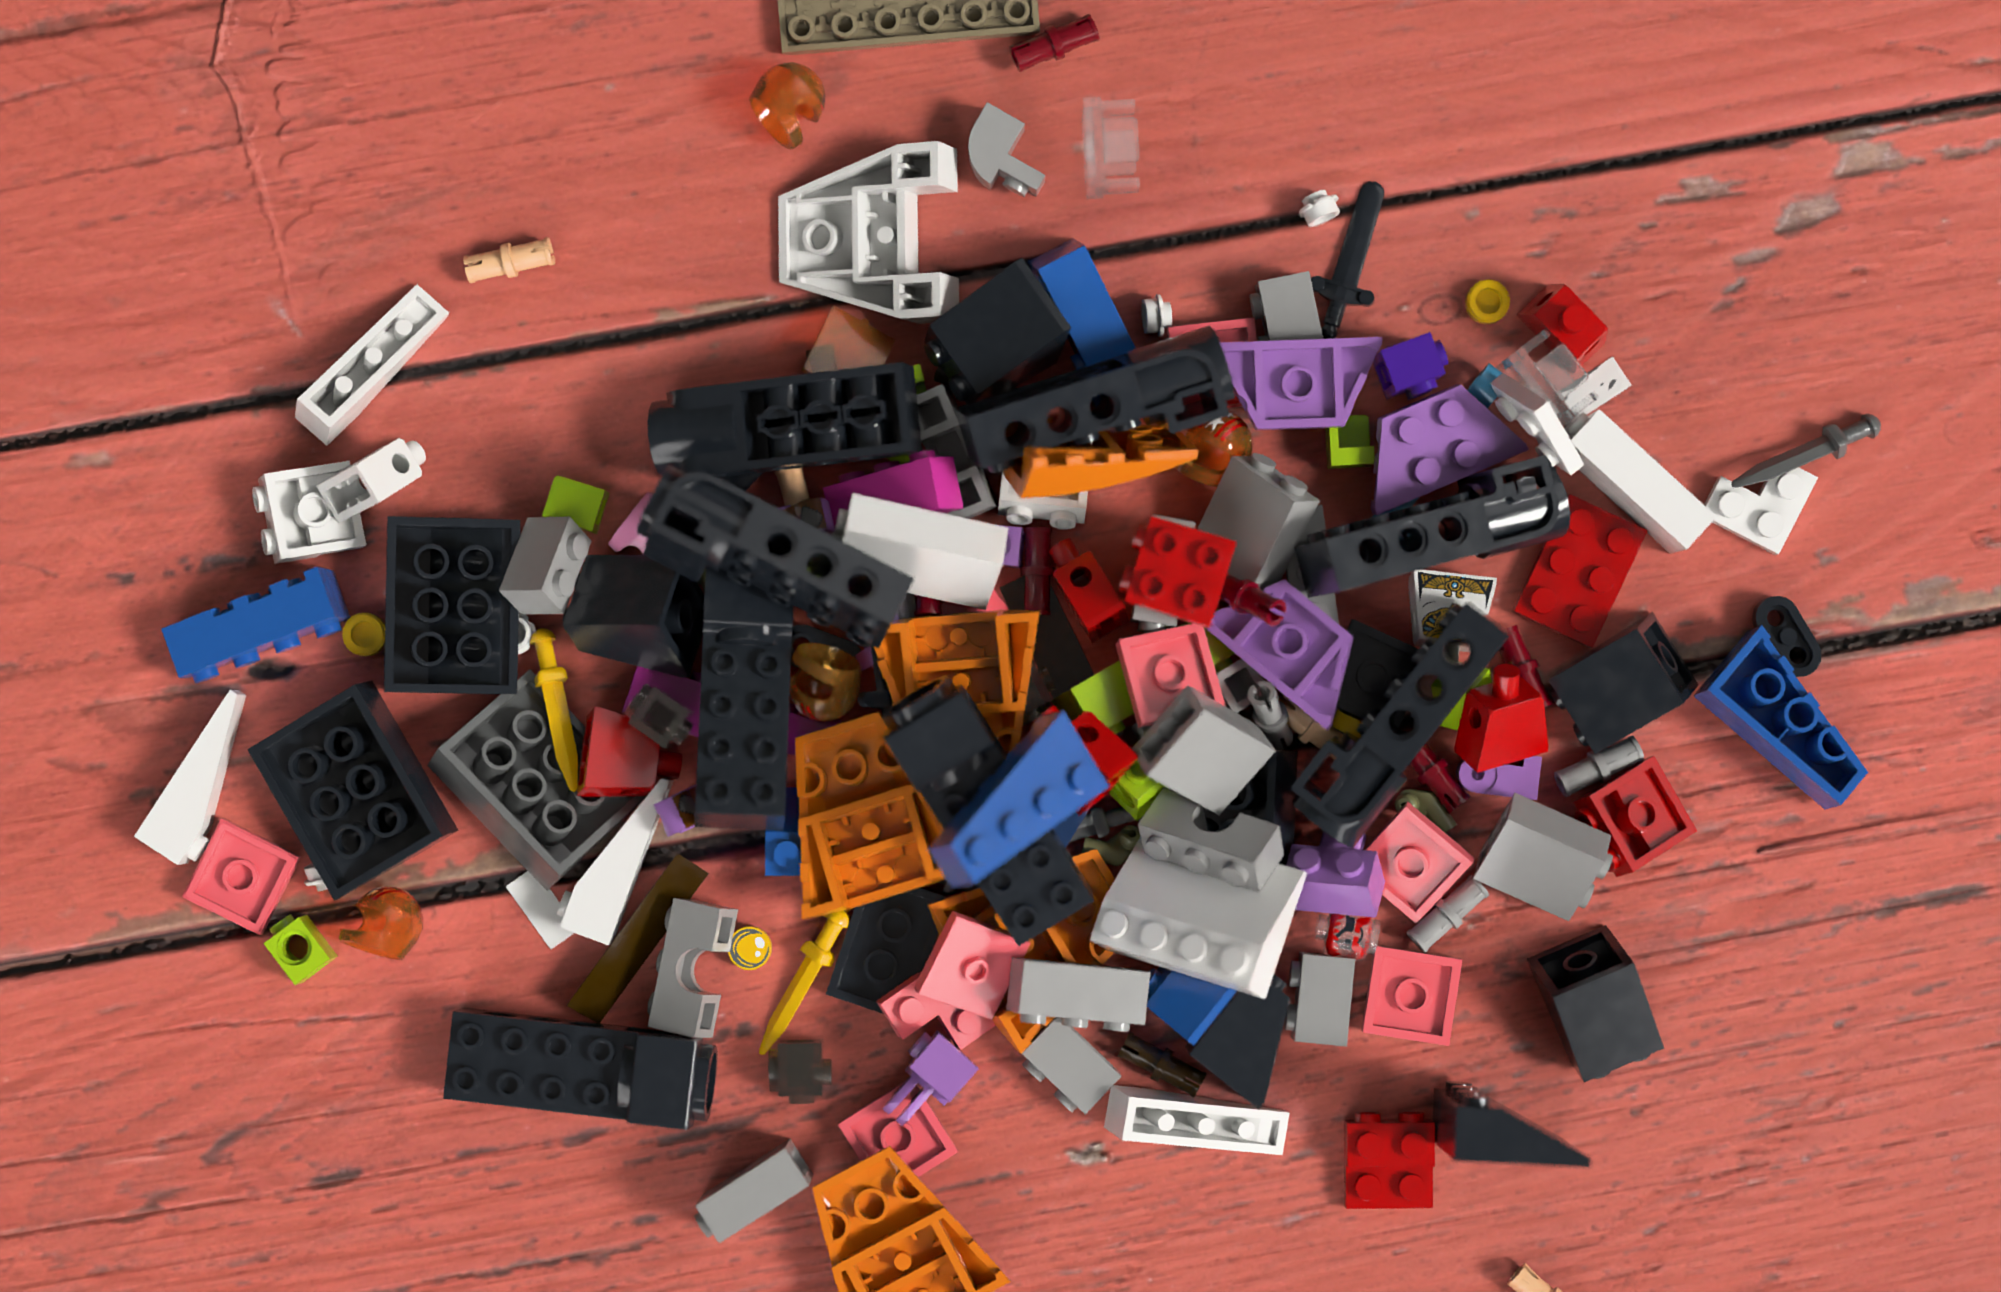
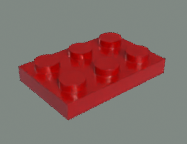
M1567 494L1570 507V525L1567 534L1561 538L1544 542L1512 612L1581 645L1593 648L1648 530L1572 494Z

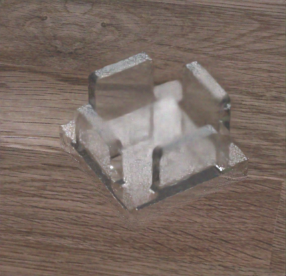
M1101 97L1083 98L1081 120L1086 199L1103 198L1107 194L1139 192L1140 180L1138 177L1107 179L1105 177L1134 175L1136 173V162L1139 160L1137 119L1135 117L1103 118L1134 115L1135 99L1102 101Z
M1545 328L1498 364L1496 368L1547 400L1561 425L1564 426L1599 397L1593 391L1571 408L1566 405L1564 398L1587 381L1588 374L1565 345L1558 346L1538 362L1532 361L1527 353L1551 336Z

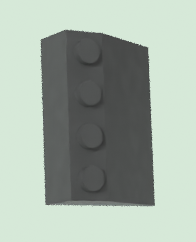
M530 669L517 680V694L499 695L442 744L427 766L548 891L643 802L648 794L646 796L580 797L576 796L577 790L575 792L570 791L556 760L542 687H535L534 680L536 675ZM569 710L578 754L579 779L585 726Z

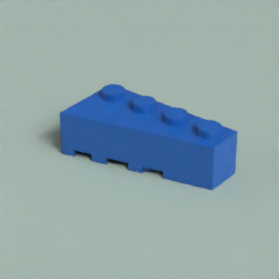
M1072 238L1028 261L1033 274L1071 326L1067 339L1075 353L1070 356L1075 370L1136 349L1084 244ZM1097 394L1091 399L1095 409L1100 404L1101 394Z
M314 567L303 572L306 579L304 581L301 578L285 579L269 585V594L263 596L260 593L244 595L227 603L228 609L222 611L219 608L209 609L162 628L161 630L178 677L186 679L193 677L194 683H200L219 676V667L234 663L236 669L248 666L261 660L258 654L260 652L275 648L277 654L301 646L299 639L301 637L316 633L317 639L342 631L340 623L347 621L350 618V614L334 571Z
M1763 625L1747 631L1693 696L1824 810L1841 806L1867 775L1868 771L1837 728L1830 725L1818 708L1820 704L1811 692L1807 693L1792 672L1794 668L1784 655L1781 656L1769 640L1771 636Z
M1064 710L1039 716L1030 727L1032 730L1027 736L1013 747L1007 754V759L995 774L986 779L980 786V791L968 806H964L928 848L951 887L976 883L1109 787Z

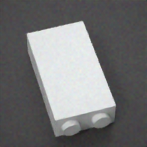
M1600 409L1590 415L1582 412L1564 427L1565 432L1584 463L1578 470L1641 528L1648 530L1647 533L1670 554L1688 549L1716 518L1706 506Z
M852 493L848 510L839 509L832 536L913 577L914 580L907 593L986 610L1003 565L1008 528Z

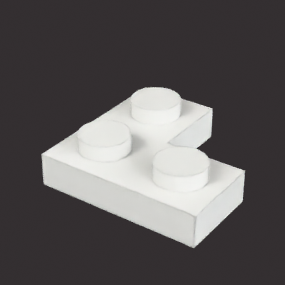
M1502 373L1490 383L1499 398L1495 401L1499 412L1509 422L1517 420L1530 436L1536 438L1539 445L1535 450L1539 457L1547 456L1550 468L1556 465L1569 475H1572L1584 465L1547 400L1505 373Z
M1798 467L1773 479L1764 481L1757 495L1744 487H1732V481L1720 476L1717 478L1704 506L1716 516L1712 523L1774 555H1778L1818 477Z

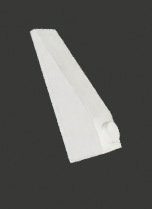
M415 285L297 399L295 418L326 446L330 444L365 409L448 317L449 312L419 285Z
M229 690L134 835L135 838L177 865L188 864L190 859L194 862L197 861L210 841L205 836L212 827L246 699V694L240 690Z
M661 778L574 886L573 892L567 890L564 892L557 910V915L563 917L560 928L608 946L614 941L660 819L654 804L668 798L673 780Z
M1113 1085L1110 1088L1104 1128L1125 1141L1282 1155L1290 1113L1285 1110L1267 1107L1257 1109L1254 1105L1199 1096L1193 1098L1190 1095L1162 1090Z

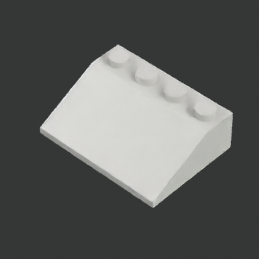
M1140 837L1103 899L1090 941L1110 952L1265 999L1307 873L1278 864L1260 892L1245 887L1233 886L1225 880L1204 873L1192 872L1186 867L1166 860H1156L1144 853Z

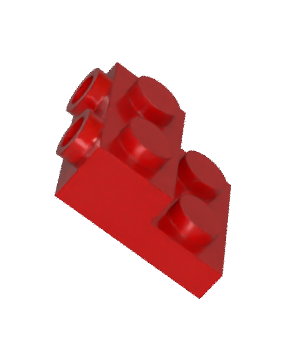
M1655 756L1644 759V761L1639 762L1614 779L1597 786L1573 802L1578 810L1575 812L1576 820L1611 835L1607 853L1613 855V859L1608 872H1613L1616 877L1635 872L1697 832Z
M1355 1112V1120H1344V1204L1346 1209L1433 1208L1435 1123L1431 1119H1424V1112H1398V1119H1381V1113Z

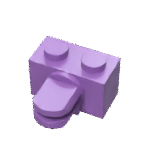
M1325 831L1322 833L1319 846L1292 844L1286 866L1307 873L1295 910L1377 917L1385 879L1377 851L1363 850L1366 834L1362 836L1354 848H1349L1340 843Z
M936 1031L932 1036L924 1032L908 1050L913 1058L909 1061L905 1071L910 1076L882 1108L889 1115L916 1084L919 1083L923 1088L895 1120L901 1126L913 1116L931 1094L945 1106L979 1069L973 1061L939 1031Z

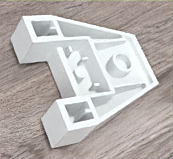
M939 141L897 144L778 196L779 282L918 324L932 323L959 303V278L941 272L918 273L917 195L958 192L957 149Z

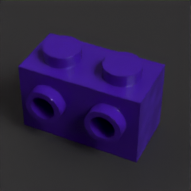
M1431 332L1380 350L1373 361L1386 400L1406 393L1407 399L1411 400L1432 392V389L1438 387L1436 381L1445 374L1443 366L1448 364L1447 354L1440 340L1434 341Z

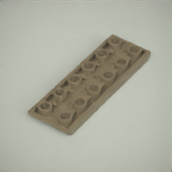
M778 0L782 54L787 55L1027 36L1040 33L1038 0Z

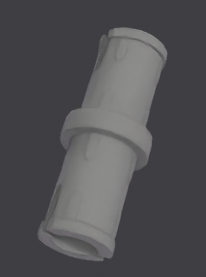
M1267 681L1257 682L1261 690L1260 694L1257 693L1254 685L1248 690V699L1254 708L1253 720L1262 730L1275 750H1283L1281 738L1284 739L1287 747L1293 741V733L1287 723L1289 715L1286 706L1278 700L1275 687Z
M1629 736L1627 739L1594 754L1593 750L1588 752L1587 758L1554 772V778L1561 793L1565 797H1569L1571 794L1598 781L1601 784L1610 781L1611 775L1644 761V754L1635 737Z
M1473 875L1468 876L1467 880L1446 899L1442 900L1440 898L1433 905L1434 909L1416 926L1406 932L1422 952L1426 953L1452 927L1454 929L1459 928L1463 924L1461 919L1484 898L1489 896L1485 887L1479 881L1473 879Z

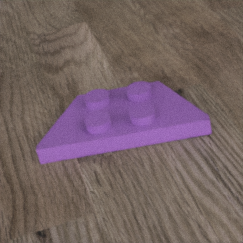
M1382 337L1220 342L1229 366L1233 390L1255 430L1341 428L1346 425L1355 400L1382 345Z
M1458 384L1381 416L1377 420L1376 440L1378 441V452L1374 457L1373 473L1376 474L1374 500H1371V511L1374 515H1379L1523 453L1528 450L1527 444L1468 390Z
M1285 579L1263 590L1265 593L1275 598H1280L1286 603V613L1275 608L1271 610L1284 617L1276 626H1269L1249 613L1241 615L1232 610L1230 606L1216 611L1211 627L1206 629L1328 731L1333 724L1354 637Z

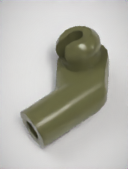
M1407 789L1402 791L1395 800L1397 812L1409 802L1445 833L1458 825L1451 814L1446 812V809L1432 791Z
M1127 825L1107 842L1085 837L1081 853L1097 849L1106 864L1122 865L1126 862L1140 839L1139 827Z

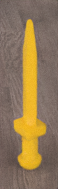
M542 628L536 630L530 639V644L536 647L540 671L534 680L535 687H542L556 760L570 791L575 792L578 787V754L563 686L568 676L563 667H557L552 641L556 640L554 633Z
M845 911L825 915L827 921L815 942L806 941L801 946L800 950L806 956L769 1020L759 1048L760 1055L766 1054L786 1030L822 965L832 966L835 956L830 949L842 928H848L849 917Z

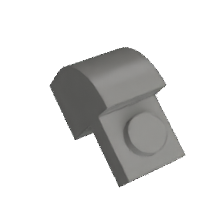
M988 102L976 120L969 136V161L974 175L989 190L992 189L998 176H1001L1005 179L1002 185L1022 197H1025L1027 192L1037 197L1045 183V175L1011 156L1025 131V123Z

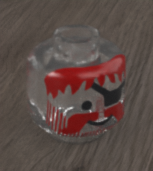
M1319 913L1314 939L1322 940V950L1325 955L1354 958L1355 962H1361L1368 954H1375L1380 933V920H1376L1374 917L1332 913L1325 915Z

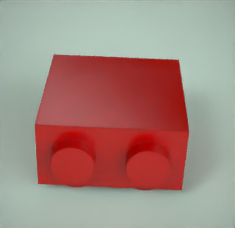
M1151 515L1147 525L1140 522L1138 524L1131 547L1139 550L1134 567L1125 566L1118 590L1126 593L1124 603L1201 627L1210 628L1237 541Z

